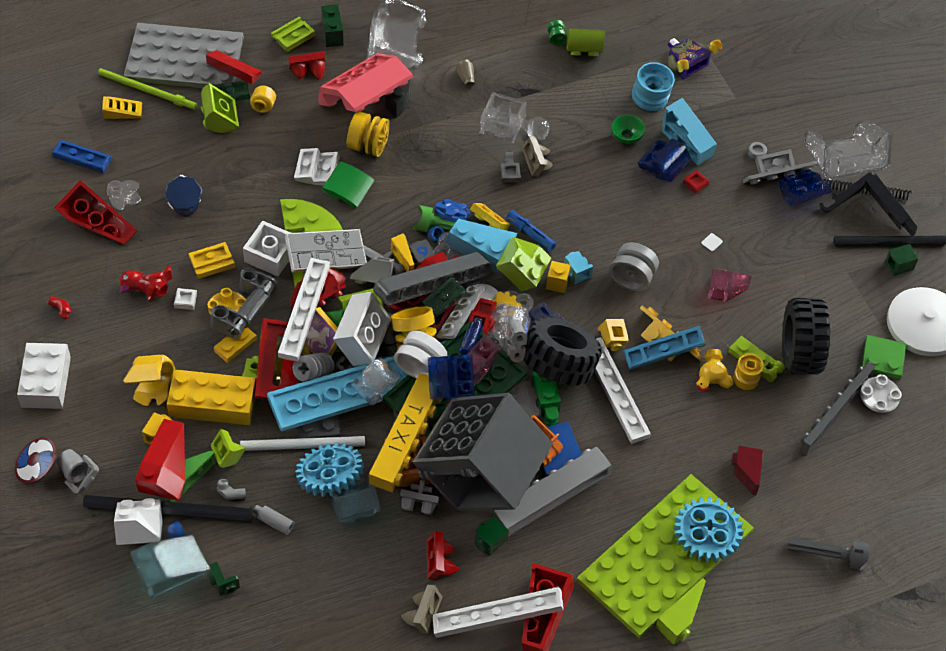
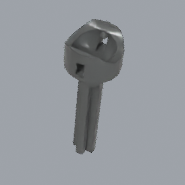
M788 537L787 550L844 560L849 559V569L861 571L866 569L870 546L865 542L854 540L853 546L848 548Z

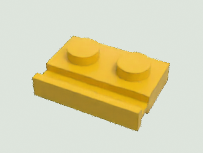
M226 242L189 253V259L198 279L235 268V262L232 259Z

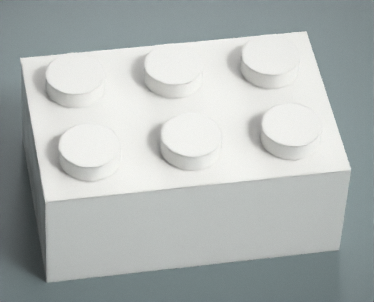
M373 292L351 296L333 338L353 366L374 363L391 321V317Z
M26 343L17 393L21 408L63 409L71 358L67 344Z

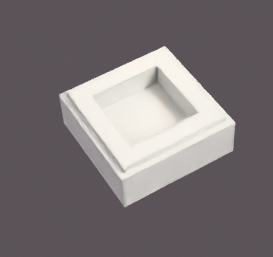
M177 288L174 308L194 310L197 290Z

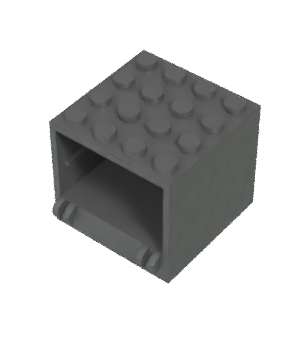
M510 393L452 398L412 463L421 471L418 472L420 478L428 479L457 511L514 510L520 504L525 491L529 488L532 479L539 471V467L548 455L553 442Z

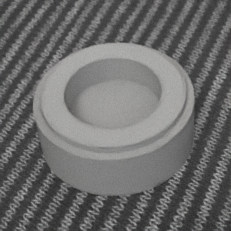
M760 142L752 143L748 149V155L753 160L767 153V147Z

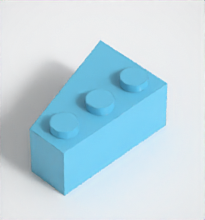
M681 98L666 107L661 132L697 165L714 156L717 143L685 100Z
M458 219L450 230L445 244L463 255L475 252L480 253L492 264L491 270L496 272L498 269L496 265L510 239L512 237L516 238L517 233Z

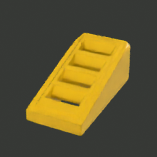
M103 97L102 111L104 119H141L142 102L115 97Z
M400 234L391 238V251H393L399 263L403 264L406 272L414 270V262L406 236Z

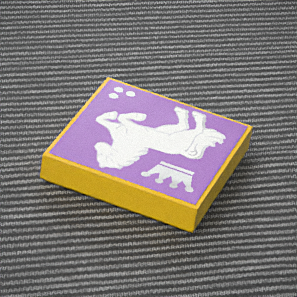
M320 307L315 310L305 345L313 354L324 352L332 357L338 346L333 340L338 327Z

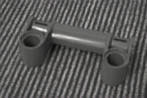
M252 268L243 269L240 272L239 289L250 296L237 312L223 305L214 306L211 309L210 327L214 331L223 333L232 339H239L244 328L250 325L269 300L271 292L278 288V282L273 277Z

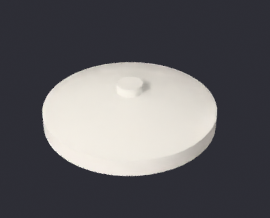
M919 287L905 290L897 295L887 313V325L893 338L898 342L906 343L907 350L919 355L941 356L946 354V294L935 289Z

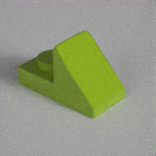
M220 429L211 443V448L215 453L217 462L222 468L235 465L246 450V447L234 443L228 431Z

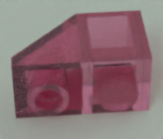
M713 269L707 298L727 302L748 290L751 276L723 269Z
M484 335L459 362V376L475 386L488 372L501 346Z

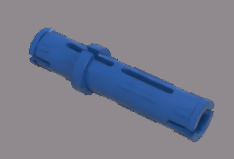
M511 210L507 214L506 220L515 225L519 232L527 234L548 252L554 250L557 242L532 225L529 219H524L515 210Z

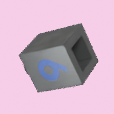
M427 239L409 245L415 268L425 258L435 255Z

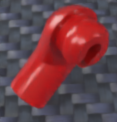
M54 296L50 297L48 305L60 310L58 313L59 317L68 319L69 314L72 312L69 303Z

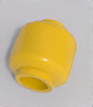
M258 86L250 98V104L257 112H269L276 101V94L268 86Z

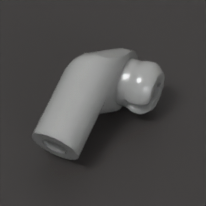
M221 479L218 481L217 491L225 499H246L245 488L233 489L228 484V480Z

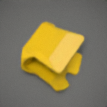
M165 355L138 356L133 361V366L123 381L126 384L140 383L133 397L136 402L149 406L151 400L156 399L157 405H161L168 399L170 381L173 377L175 366Z

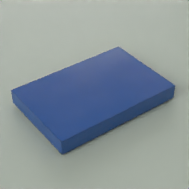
M568 421L547 427L554 435L559 433L557 440L561 442L564 448L549 464L542 467L545 476L552 470L562 468L567 461L575 460L581 456V451Z

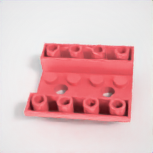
M377 53L320 86L318 103L319 105L332 107L337 104L338 100L342 99L346 110L357 113L364 110L366 105L379 101L381 96L391 94L396 87L406 85L408 80L413 78V74L397 56Z

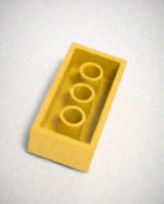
M174 369L167 400L168 415L174 418L250 425L255 403L256 378Z

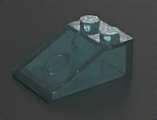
M192 535L152 542L130 552L133 565L150 598L210 571Z

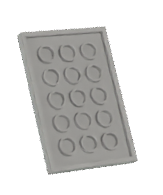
M137 23L124 77L143 83L204 88L210 83L220 90L232 91L235 76L207 64L206 55L217 50L239 60L244 35L242 32Z

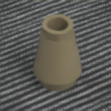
M467 59L459 61L456 71L466 88L474 86L473 64Z

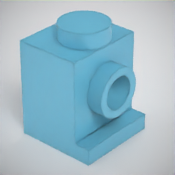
M579 251L571 252L565 256L564 263L571 265L569 277L574 284L592 278L593 265L588 264L587 259L582 257Z

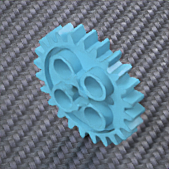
M327 443L325 448L320 445L319 450L311 449L312 454L305 453L306 459H300V464L296 465V477L302 490L306 489L307 493L313 491L314 496L321 492L322 497L326 493L332 496L335 491L341 494V489L349 490L348 485L355 486V480L361 479L360 475L363 474L364 468L362 456L358 450H353V446L347 448L345 443L340 447L338 443H335L332 447Z
M700 497L699 503L692 499L691 506L685 503L684 508L679 510L673 528L676 530L674 537L679 538L678 545L684 544L683 552L691 551L689 557L696 554L698 555L697 561L705 557L706 563L709 562L710 558H713L714 562L717 563L719 557L725 561L727 555L733 556L734 550H738L739 544H741L743 539L741 536L744 530L740 529L743 522L738 521L739 514L733 515L734 508H726L727 502L720 505L719 499L713 503L711 497L708 498L707 502H704V499ZM694 536L700 537L702 540H697ZM715 539H721L723 542H718Z

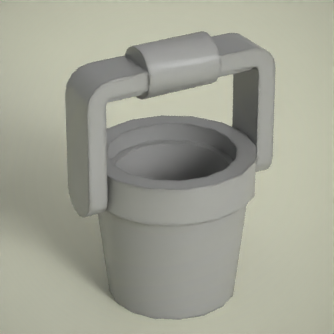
M72 449L63 451L57 458L56 463L66 478V485L74 493L83 494L99 472L98 466L88 456L83 455L81 457ZM81 482L78 488L73 484Z

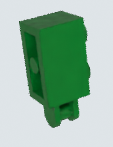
M532 371L531 386L539 417L544 416L548 426L556 425L558 423L561 403L556 382H550L546 378L538 376L535 371Z

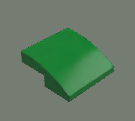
M340 161L322 187V190L335 200L340 198L355 209L374 182V179L361 170Z

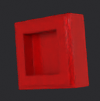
M698 170L683 179V184L695 194L706 188L710 183Z

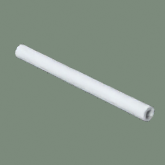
M365 436L240 441V445L246 447L245 451L319 448L320 445L325 448L327 443L331 447L335 443H338L339 447L344 443L346 447L365 446Z

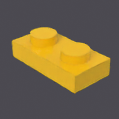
M473 203L470 208L475 213L476 218L482 221L485 220L489 223L490 227L507 231L510 223L482 203Z
M248 327L244 328L239 339H232L229 336L225 337L213 347L214 352L225 362L229 363L257 340V335Z

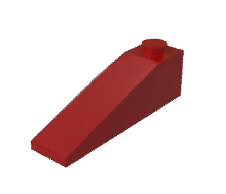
M163 419L138 470L135 479L138 492L177 501L180 500L185 486L184 423Z

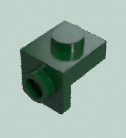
M218 563L209 564L210 573L207 574L211 586H216L220 596L232 594L240 588L237 575L224 579Z

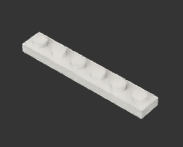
M310 259L278 351L279 358L298 362L330 269L329 261Z
M597 338L596 340L600 343L602 354L594 372L630 443L633 444L650 438L651 433L602 338Z
M560 587L433 614L434 635L438 638L563 611L562 591Z

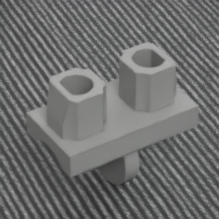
M421 479L420 485H411V490L418 491V493L401 489V509L413 512L415 502L423 503L421 514L432 516L435 506L439 504V497L424 494V492L432 493L433 487L425 486L426 480Z

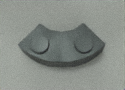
M408 80L406 85L398 86L393 89L394 91L391 94L385 95V107L396 118L406 110L409 104L410 80Z

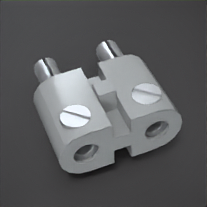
M510 316L506 329L505 347L510 359L513 362H520L525 356L526 348L524 345L527 344V334L521 321L515 319L514 316Z

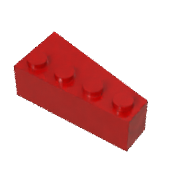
M532 563L529 593L560 587L564 610L526 618L522 637L523 651H549L573 592L574 580L571 574Z

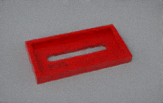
M266 318L262 320L254 398L268 400L267 393L298 383L292 368L294 361L282 359L280 385H273L277 337H284L288 325L286 321Z

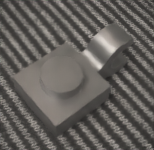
M505 152V163H501L500 166L502 183L520 182V164L514 163L513 152Z

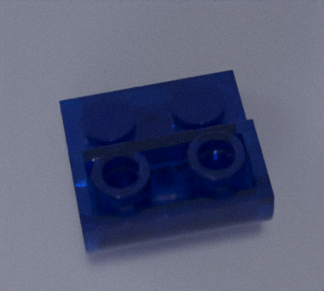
M673 138L668 143L657 140L640 159L638 165L641 169L655 172L656 178L672 182L688 164L691 157L687 148Z
M811 169L804 170L798 175H787L785 179L779 180L781 193L789 205L832 192L831 185L821 180V174Z
M472 355L428 357L430 399L475 396Z

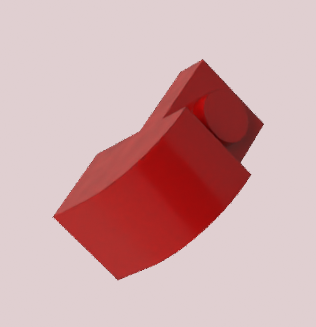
M480 298L475 306V310L471 311L468 323L471 321L488 337L493 327L492 322L498 305L497 302Z

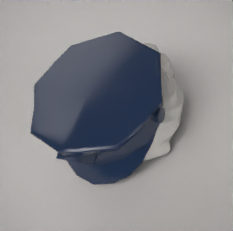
M180 175L167 184L165 198L169 206L178 214L189 216L198 209L202 188L194 178Z

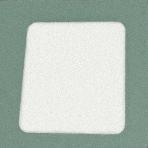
M711 233L701 243L711 251H714L723 241Z

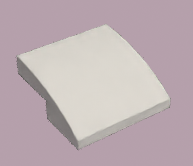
M318 148L301 149L294 179L307 184L324 185L339 163V153H320Z

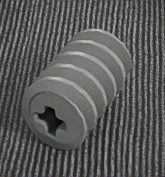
M320 352L300 356L298 362L294 361L292 368L298 380L310 381L332 374L335 365L329 354Z

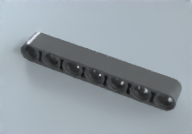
M475 252L381 279L374 285L373 291L385 304L392 305L485 277L490 273L492 264L480 253Z

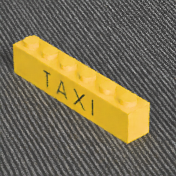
M419 373L369 473V484L392 493L396 486H400L403 479L402 472L404 468H409L412 460L410 456L412 452L417 451L420 444L419 438L421 435H425L427 431L428 419L434 417L437 401L441 402L443 398L442 381Z

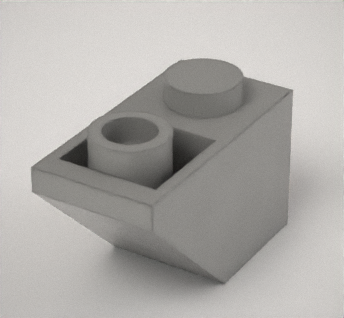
M375 256L354 271L350 279H355V282L360 284L373 282L375 285L379 280L392 276L394 259Z

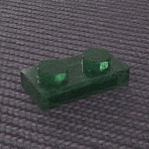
M245 81L212 84L233 97L235 101L250 99L248 83Z
M451 277L422 303L425 307H431L433 315L437 318L463 296L466 291Z

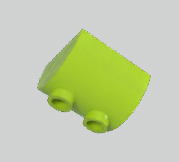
M568 29L567 51H571L570 55L581 56V52H588V56H599V53H603L605 30Z
M208 83L201 91L203 105L201 106V111L205 119L203 120L204 127L217 133H226L237 129L239 122L235 99Z

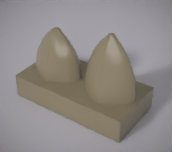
M529 136L521 149L531 175L539 177L542 171L548 170L553 166L549 160L543 157L550 150L538 144L536 137Z
M427 585L425 591L419 592L412 597L419 608L402 614V619L407 624L416 627L421 634L428 635L433 624V614L437 613L443 596L435 585Z

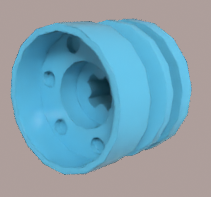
M657 62L644 64L638 70L632 90V99L635 104L647 111L663 109L668 103L675 81L673 72L664 64Z

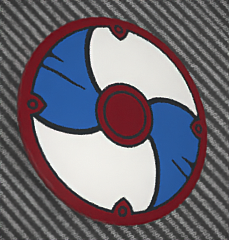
M41 437L31 441L22 449L15 463V474L19 481L26 484L34 483L42 479L50 471L57 453L54 442L49 438Z

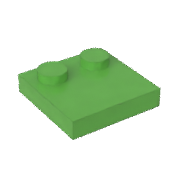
M867 335L862 367L864 368L870 362L875 365L872 374L885 375L900 380L903 373L906 343Z

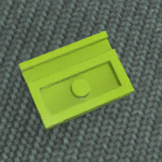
M300 16L271 33L272 39H275L286 52L316 36L315 30L305 21H302Z

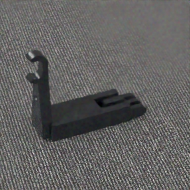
M871 171L837 196L833 193L832 199L835 200V203L831 206L825 207L823 203H819L820 209L825 213H829L866 188L899 230L905 228L911 236H914L917 231V225L877 174L873 175Z

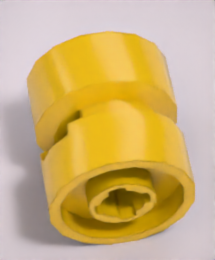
M750 353L744 354L739 358L733 376L736 386L743 390H752L757 387L764 368L762 359Z

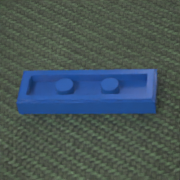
M60 140L52 152L54 158L103 174L112 161L110 155L64 140Z

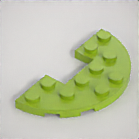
M280 199L284 227L290 233L343 230L338 220L329 211L317 204L298 199ZM306 271L292 272L295 287L304 278Z

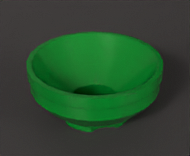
M621 115L615 118L612 123V135L621 143L633 144L642 139L645 125L636 116ZM627 132L630 133L632 137L625 138L622 136V134Z

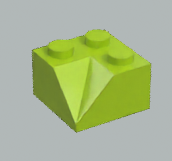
M512 237L496 267L520 291L537 287L551 257L539 245Z

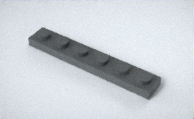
M868 362L864 368L861 366L857 370L856 378L854 380L850 379L847 382L843 394L840 392L837 394L833 401L834 405L832 407L828 406L822 414L824 417L814 422L811 433L806 432L800 441L802 443L801 453L806 456L861 390L865 381L870 379L875 365Z

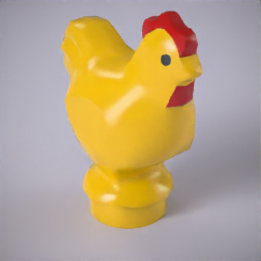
M719 349L705 351L704 359L707 363L700 368L698 382H696L697 389L701 392L708 391L709 384H718L724 389H728L733 385V378L728 375L726 367L720 362L723 356Z

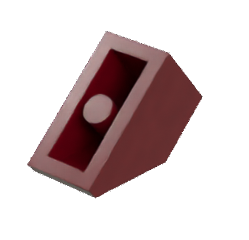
M738 446L737 452L732 454L731 465H734V474L752 495H757L761 480L763 450Z

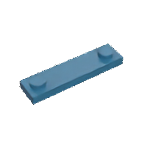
M696 326L623 351L629 370H633L704 347L706 344L700 326Z

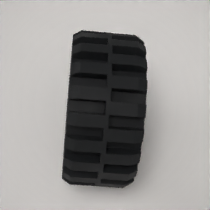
M792 298L787 302L782 324V357L785 369L791 374L818 375L825 370L829 357L831 330L828 306L822 299Z
M541 317L532 322L529 327L527 344L524 345L526 351L523 361L526 365H529L530 370L535 371L538 376L544 377L550 382L554 381L560 385L579 386L592 378L602 350L596 337L590 334L587 329L580 327V325L558 317Z

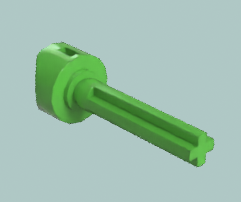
M419 205L418 209L421 213V220L414 225L413 230L428 233V229L431 226H439L450 231L456 222L434 216V213H432L433 208Z

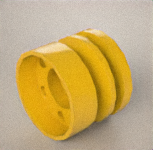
M361 111L355 113L347 134V148L360 152L365 146L366 154L372 153L373 156L379 157L388 139L389 120L386 118L380 119L379 116H375L371 122L370 114Z
M431 307L409 308L398 311L391 316L394 331L400 332L395 336V340L398 342L396 344L397 349L403 345L404 339L411 331L424 332L438 341V337L435 335L437 333L436 328L428 327L435 322Z

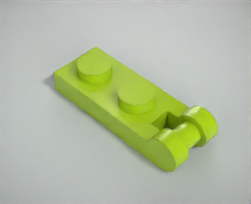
M740 336L729 347L728 352L737 359L747 353L759 356L764 364L761 376L769 382H773L777 378V374L785 370V365L781 361L774 360L743 336Z

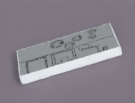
M360 229L287 233L285 235L292 272H305L311 258L329 261L331 269L360 268L367 263Z

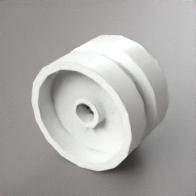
M411 331L404 339L403 345L395 353L394 360L404 372L416 379L419 373L434 378L438 372V367L447 358V351L432 336L420 331Z

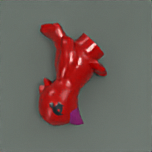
M169 265L162 272L150 273L143 277V272L126 271L119 277L120 291L123 294L128 291L141 290L146 294L149 302L155 301L156 296L161 298L167 293L169 286L166 282L173 279L172 268Z

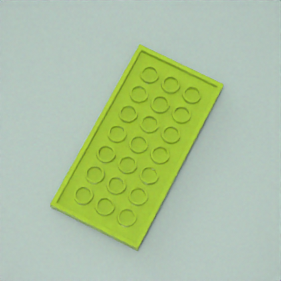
M692 474L583 571L576 580L639 639L657 623L658 617L722 561L721 557L718 558L717 563L714 562L713 558H710L709 562L706 563L705 557L697 561L698 555L695 554L689 557L691 551L683 552L684 544L678 545L679 538L674 537L676 531L673 529L676 523L675 518L679 510L684 508L685 503L691 506L692 499L699 503L700 497L704 499V502H707L708 498L711 497L713 503L717 499L720 500V505L725 503ZM739 516L738 521L743 522L740 528L744 530L741 536L743 541L753 532L754 527ZM694 536L695 539L702 540L700 537ZM715 539L718 542H723L721 539Z

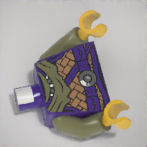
M673 38L668 43L670 48L668 65L671 71H676L684 80L709 65L711 53L716 54L718 49H722L721 41L714 40L710 44L703 45L689 38L681 43Z

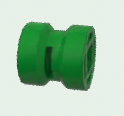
M560 20L551 21L547 25L550 43L553 45L565 43L567 35L564 23Z

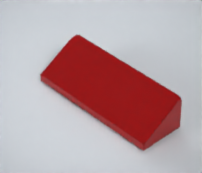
M215 50L206 55L207 64L252 85L262 74L261 70L220 51Z

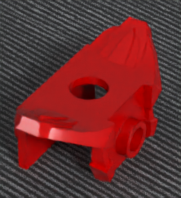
M331 268L329 269L323 286L324 292L320 295L316 308L327 303L326 299L330 297L335 299L343 294L342 290L346 288V278L343 273ZM303 279L297 283L289 302L292 308H294Z

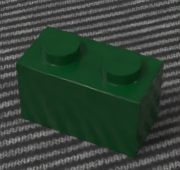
M339 5L321 6V21L326 47L344 45Z

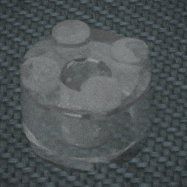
M499 303L491 315L487 332L488 337L497 339L500 343L499 347L506 349L505 337L509 322L508 318L514 316L515 319L520 320L527 334L531 322L528 309Z
M380 357L379 360L376 359L361 372L360 381L356 378L351 386L368 403L374 406L380 401L381 395L385 391H390L396 385L395 383L400 377Z

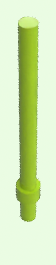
M102 68L98 70V75L166 99L179 107L185 106L193 110L197 108V103L187 100L179 94H170Z

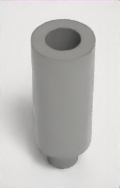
M256 505L253 510L258 515L259 520L285 535H288L294 527V521L267 506L262 508Z

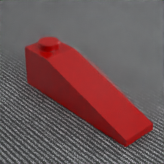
M81 179L54 207L68 221L123 245L137 232L128 221Z

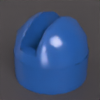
M439 226L432 227L428 230L427 236L430 241L440 242L444 238V231Z
M175 521L168 527V535L174 540L186 535L178 521Z

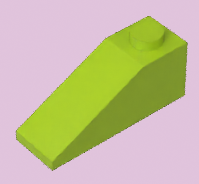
M703 578L658 617L655 627L674 645L679 640L683 642L691 633L689 630L706 580Z

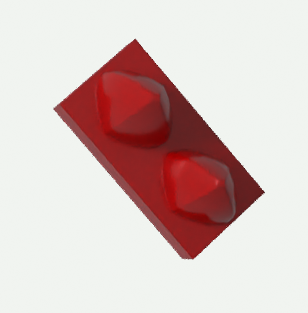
M325 52L290 56L288 59L289 69H292L293 73L302 79L309 66L312 73L318 79H321L325 70Z
M435 531L427 539L428 579L436 580L440 575H450L459 571L457 565L444 558V555L452 553L455 548L447 540L443 539V532Z

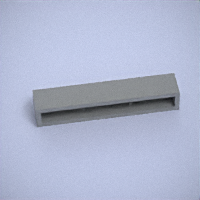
M597 446L593 449H587L577 459L567 461L562 468L552 470L544 479L531 483L516 509L493 510V517L509 530V537L610 475L611 464Z

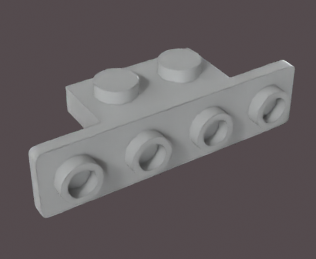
M791 149L758 156L755 158L759 174L748 176L743 179V182H750V185L760 183L761 179L767 178V181L777 179L779 175L784 174V177L795 175V172L800 170L801 173L812 171V167L817 165V162L812 161L795 165Z
M472 285L467 287L437 334L438 339H454L460 329L468 323L471 311H473L486 290L484 286Z

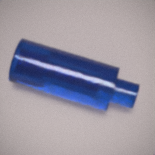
M475 318L474 322L469 323L459 349L461 355L466 357L473 356L483 330L481 325L482 319Z

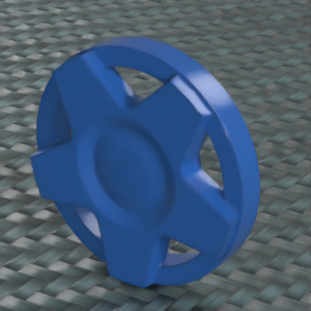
M444 199V201L438 202L435 205V213L445 220L456 222L458 219H469L470 210L466 204Z

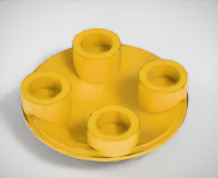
M223 288L220 293L214 295L208 302V312L211 315V309L216 305H223L237 312L246 299L230 288Z

